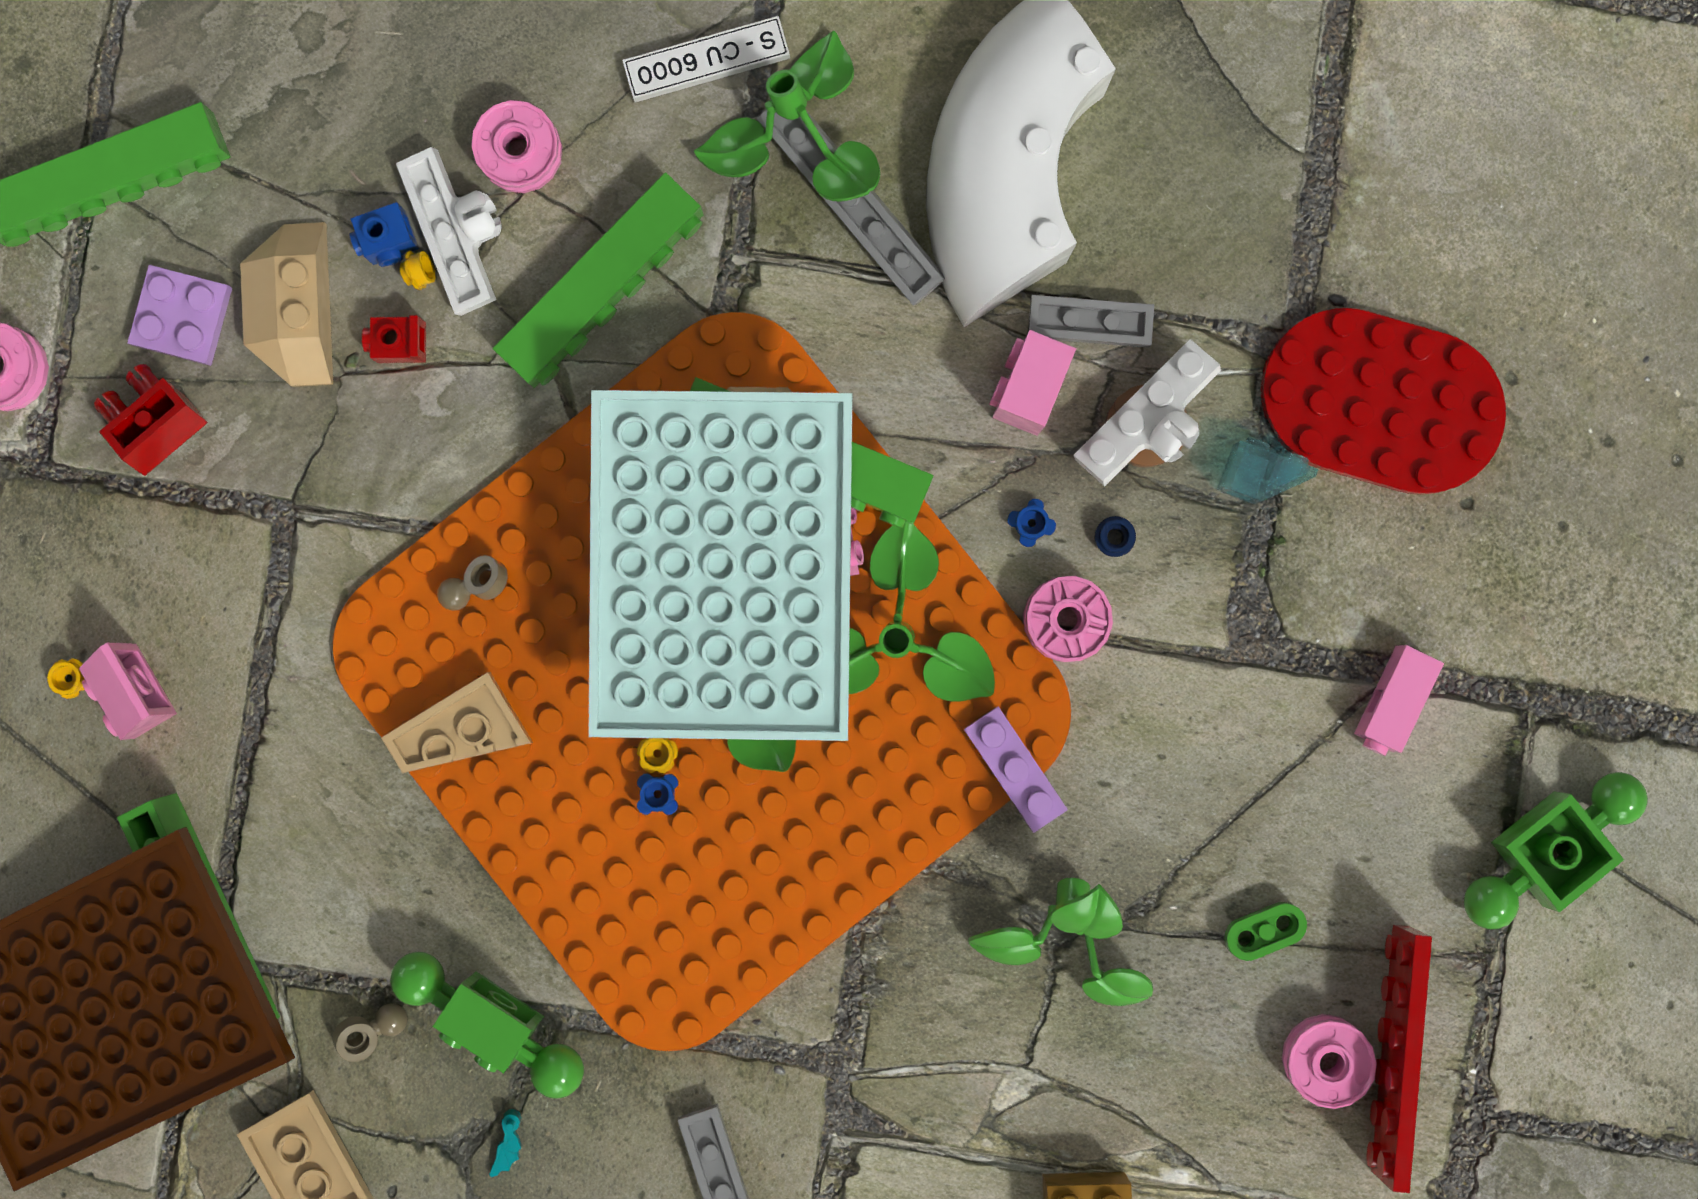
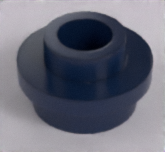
M1112 516L1099 523L1095 530L1094 539L1097 548L1103 554L1109 557H1120L1130 552L1136 541V532L1133 525L1127 519ZM1112 529L1118 530L1122 535V540L1117 545L1111 544L1107 538L1108 532Z

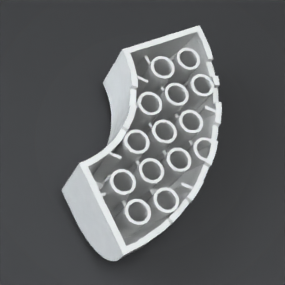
M1023 0L990 30L972 52L956 78L939 118L932 142L927 174V220L936 265L945 278L942 282L943 287L963 327H966L1066 264L1077 244L1064 217L1059 198L1057 170L1060 146L1064 136L1076 120L1089 107L1104 97L1116 68L1086 22L1068 0Z

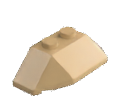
M325 222L284 224L240 263L244 346L292 387L333 385L327 224Z

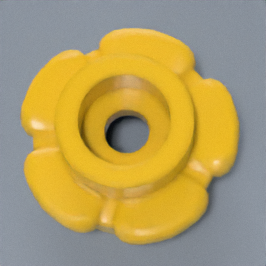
M407 251L404 255L405 261L400 263L401 276L408 286L413 285L415 289L422 290L426 288L427 284L435 282L436 273L434 265L426 252L421 251L414 254L412 251Z
M74 658L69 659V661L61 659L55 662L47 675V682L51 690L66 699L79 696V692L84 691L82 680L85 678L79 670L83 663ZM68 674L72 676L71 682H67L66 676Z
M668 738L643 739L637 748V755L640 756L639 763L649 773L655 771L661 774L666 773L673 768V761L678 756L677 745L674 741H669ZM657 749L661 751V756L658 758L654 756V751Z

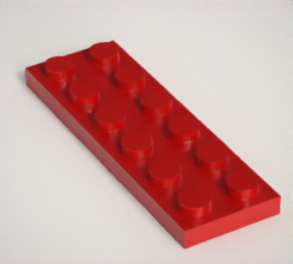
M1393 925L1392 935H1387L1385 942V956L1390 962L1388 976L1383 977L1381 985V996L1383 1001H1386L1385 1017H1381L1378 1022V1040L1382 1043L1381 1059H1376L1377 1065L1374 1080L1379 1086L1377 1100L1372 1101L1370 1109L1371 1124L1375 1126L1374 1142L1368 1143L1366 1157L1367 1165L1371 1167V1172L1392 1192L1410 1193L1432 936L1410 926Z

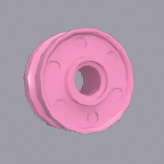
M514 100L493 105L481 115L473 130L471 146L476 164L490 181L507 192L528 193L540 189L553 179L561 164L563 148L557 129L541 109L528 102ZM516 139L526 140L527 147L522 154L517 156L508 154V147L511 142Z
M0 323V358L3 359L4 363L3 370L0 373V410L9 412L25 408L38 398L46 385L49 365L46 352L35 337L20 328Z
M1077 576L1052 578L1039 585L1028 597L1023 611L1024 630L1032 646L1045 657L1059 662L1082 661L1096 654L1108 641L1113 626L1112 607L1105 593L1092 581ZM1065 607L1071 608L1077 615L1076 626L1069 631L1063 630L1057 621L1059 612Z
M1321 1014L1306 1018L1293 1027L1284 1042L1282 1062L1285 1074L1301 1096L1316 1106L1332 1109L1350 1106L1365 1096L1374 1082L1377 1062L1373 1046L1360 1030L1341 1017ZM1326 1053H1337V1063L1333 1068L1328 1070L1320 1068V1060Z

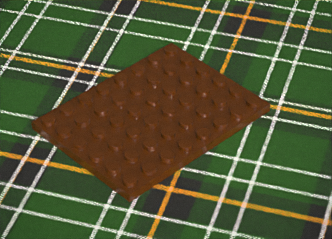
M187 827L178 829L0 920V1163L14 1192L295 1058Z

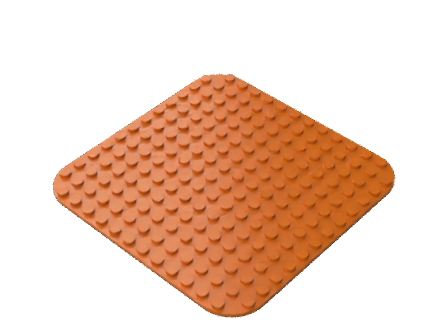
M741 312L716 314L697 321L609 389L621 391H690L695 377L726 390L729 387H788L792 392L839 393L799 342L788 331L769 319ZM590 404L364 582L348 599L338 617L333 636V659L338 678L344 690L381 737L487 672H491L533 743L414 770L409 773L609 1027L627 1041L638 1046L657 1051H679L701 1045L722 1032L1011 800L964 731V728L999 706L1042 772L1045 773L1055 762L1066 742L1071 722V703L1065 680L1051 658L1045 657L1032 646L1025 633L1022 621L926 501L923 500L914 525L935 547L939 559V568L936 578L925 589L920 591L906 589L902 621L908 623L914 630L915 643L931 646L937 649L942 636L949 632L965 633L976 639L988 654L993 667L995 678L993 695L960 702L940 699L927 688L923 677L925 663L932 657L931 655L909 651L903 657L892 658L881 651L871 654L877 660L880 668L879 675L874 683L861 692L849 694L848 741L796 740L794 759L790 768L785 772L757 770L742 765L731 754L727 739L668 738L669 741H674L678 748V756L673 761V768L662 774L658 773V771L649 773L641 767L639 763L640 756L637 755L639 743L643 739L648 738L589 737ZM852 410V442L890 457ZM866 506L863 512L856 510V523L851 524L853 541L858 540L864 553V562L862 565H858L859 574L850 576V628L859 631L864 636L866 647L879 643V636L884 627L894 621L898 588L893 590L880 589L872 579L870 572L872 552L878 540L892 525L879 519L881 511ZM483 555L491 556L506 567L508 573L507 583L497 597L483 600L471 594L468 604L464 608L455 611L448 610L439 603L437 590L440 584L449 578L464 580L465 571L475 558ZM658 749L655 750L654 756L657 758L660 757L661 751ZM648 773L652 777H664L666 774H673L678 779V786L675 788V800L678 803V808L673 814L666 815L663 811H652L650 814L644 815L639 812L637 803L640 800L641 789L638 787L637 781L641 775ZM656 790L654 792V797H661V791Z

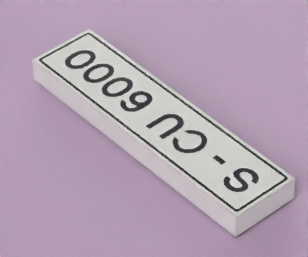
M779 16L622 61L632 96L636 103L790 59V54Z

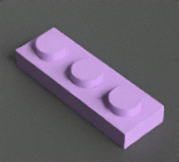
M999 706L964 728V731L1033 833L1068 810Z

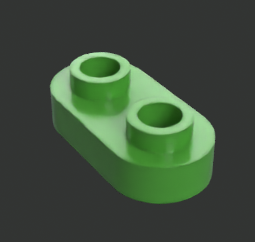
M1278 902L1232 921L1225 931V945L1235 957L1244 961H1252L1300 941L1306 933L1307 920L1304 913L1295 905L1287 902ZM1286 915L1289 918V925L1286 929L1279 930L1276 925L1277 919L1280 916ZM1243 931L1251 933V941L1246 945H1240L1238 941L1239 934Z

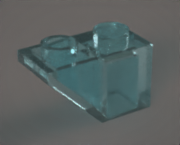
M1247 438L1246 442L1240 440L1232 446L1217 491L1255 505L1316 477L1318 469L1309 466V459L1291 452H1286L1282 456L1269 451L1271 446L1268 443L1254 438Z

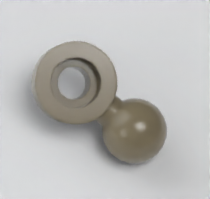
M479 556L468 565L464 574V580L449 578L440 584L437 590L438 601L444 608L455 611L464 608L468 604L471 594L483 600L493 599L506 586L508 579L507 569L501 562L491 556Z
M388 1003L378 1009L374 1020L370 1022L358 1016L343 1020L337 1025L332 1036L333 1045L342 1059L349 1062H358L366 1059L374 1052L377 1046V1036L382 1034L392 1037L404 1031L408 1023L407 1012L399 1004ZM359 1032L356 1038L351 1040L347 1039V1037L351 1033Z

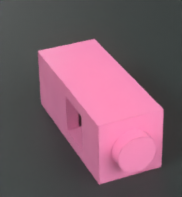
M1408 645L1395 646L1354 732L1355 735L1365 739L1362 746L1383 756H1386L1388 751L1402 753L1444 665L1443 662Z

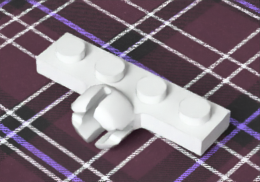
M433 147L397 162L396 166L454 314L462 316L495 301L496 297L479 257L478 250L483 242L498 236L502 229L500 217L493 219L490 215L497 211L492 200L487 194L477 190L462 197H457L439 152Z
M1190 339L1074 454L1075 460L1105 487L1144 449L1152 450L1165 462H1175L1180 459L1184 454L1179 448L1184 445L1190 449L1199 436L1198 423L1185 413L1184 409L1221 371L1220 364Z

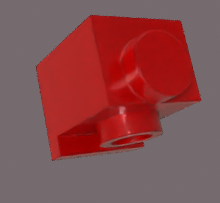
M409 315V317H370V327H364L362 330L364 352H370V358L377 363H426V322L418 315ZM396 331V341L392 344H386V333Z

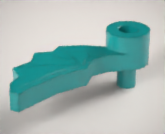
M509 1109L503 1115L502 1128L505 1135L504 1139L498 1143L496 1159L489 1173L490 1177L499 1175L501 1171H509L512 1163L520 1158L519 1150L522 1144L515 1130L519 1128L521 1114L516 1109Z

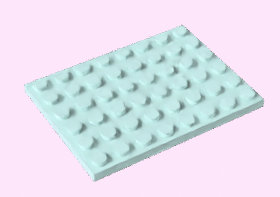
M591 390L589 737L848 741L852 393Z

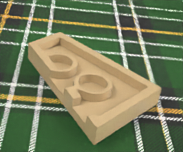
M487 672L381 737L402 773L533 743L491 672Z

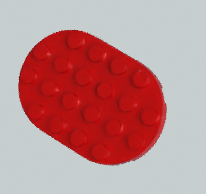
M1353 308L1325 310L1315 313L1294 325L1279 339L1266 361L1261 380V402L1265 418H1268L1273 431L1279 438L1280 444L1294 457L1321 470L1407 494H1434L1466 483L1481 472L1490 462L1500 445L1506 422L1504 392L1496 372L1480 352L1465 341L1452 335L1365 310Z

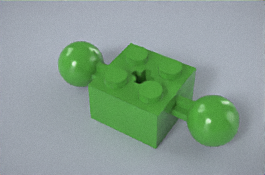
M1614 772L1600 778L1593 787L1591 795L1592 805L1586 810L1582 808L1572 794L1553 791L1491 842L1512 870L1502 878L1484 876L1476 879L1469 885L1464 895V908L1471 921L1485 929H1500L1507 926L1518 913V897L1528 889L1542 907L1557 912L1565 909L1624 861V858L1601 830L1609 823L1613 825L1631 824L1644 814L1648 803V796L1644 785L1636 777L1627 773ZM1556 844H1560L1556 848V852L1559 856L1557 858H1554L1553 849Z
M412 952L406 954L394 965L391 971L390 983L395 996L403 1003L411 1006H422L432 1003L441 1009L442 1013L432 1026L441 1032L439 1034L440 1039L453 1048L460 1049L464 1047L475 1054V1062L490 1072L499 1070L504 1074L511 1064L518 1060L530 1068L531 1081L536 1090L549 1098H564L572 1094L580 1086L584 1075V1065L580 1055L573 1048L564 1044H551L543 1047L531 1039L544 1016L477 971L455 989L445 982V974L441 963L428 953Z

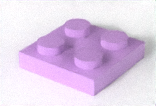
M149 265L128 344L211 366L232 288L218 282Z

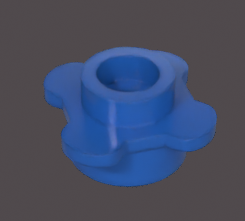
M1031 499L1027 507L1020 511H1012L1008 515L1007 521L1009 526L1017 530L1020 535L1019 541L1025 547L1034 546L1038 538L1043 535H1052L1056 530L1055 521L1049 519L1048 514L1044 510V503L1039 499ZM1030 519L1035 520L1036 524L1034 527L1028 525Z
M646 773L639 777L637 785L641 790L637 809L640 813L648 815L652 811H663L666 815H671L677 810L678 803L675 800V788L678 786V779L673 774H666L664 777H652ZM656 790L661 791L662 795L660 798L654 797Z

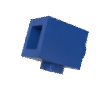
M398 202L350 218L355 230L349 233L353 248L358 256L363 255L373 265L379 264L380 267L396 264L403 259L402 255L407 251L419 249L408 215Z

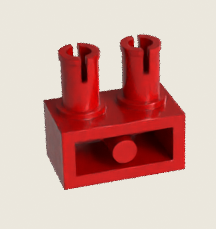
M140 364L133 368L141 376L142 380L140 378L137 379L131 371L126 375L127 383L140 396L136 401L127 407L117 392L107 391L101 395L110 406L105 405L98 397L94 402V408L108 422L99 431L121 460L146 476L208 422L182 392L164 377L158 380L148 365Z

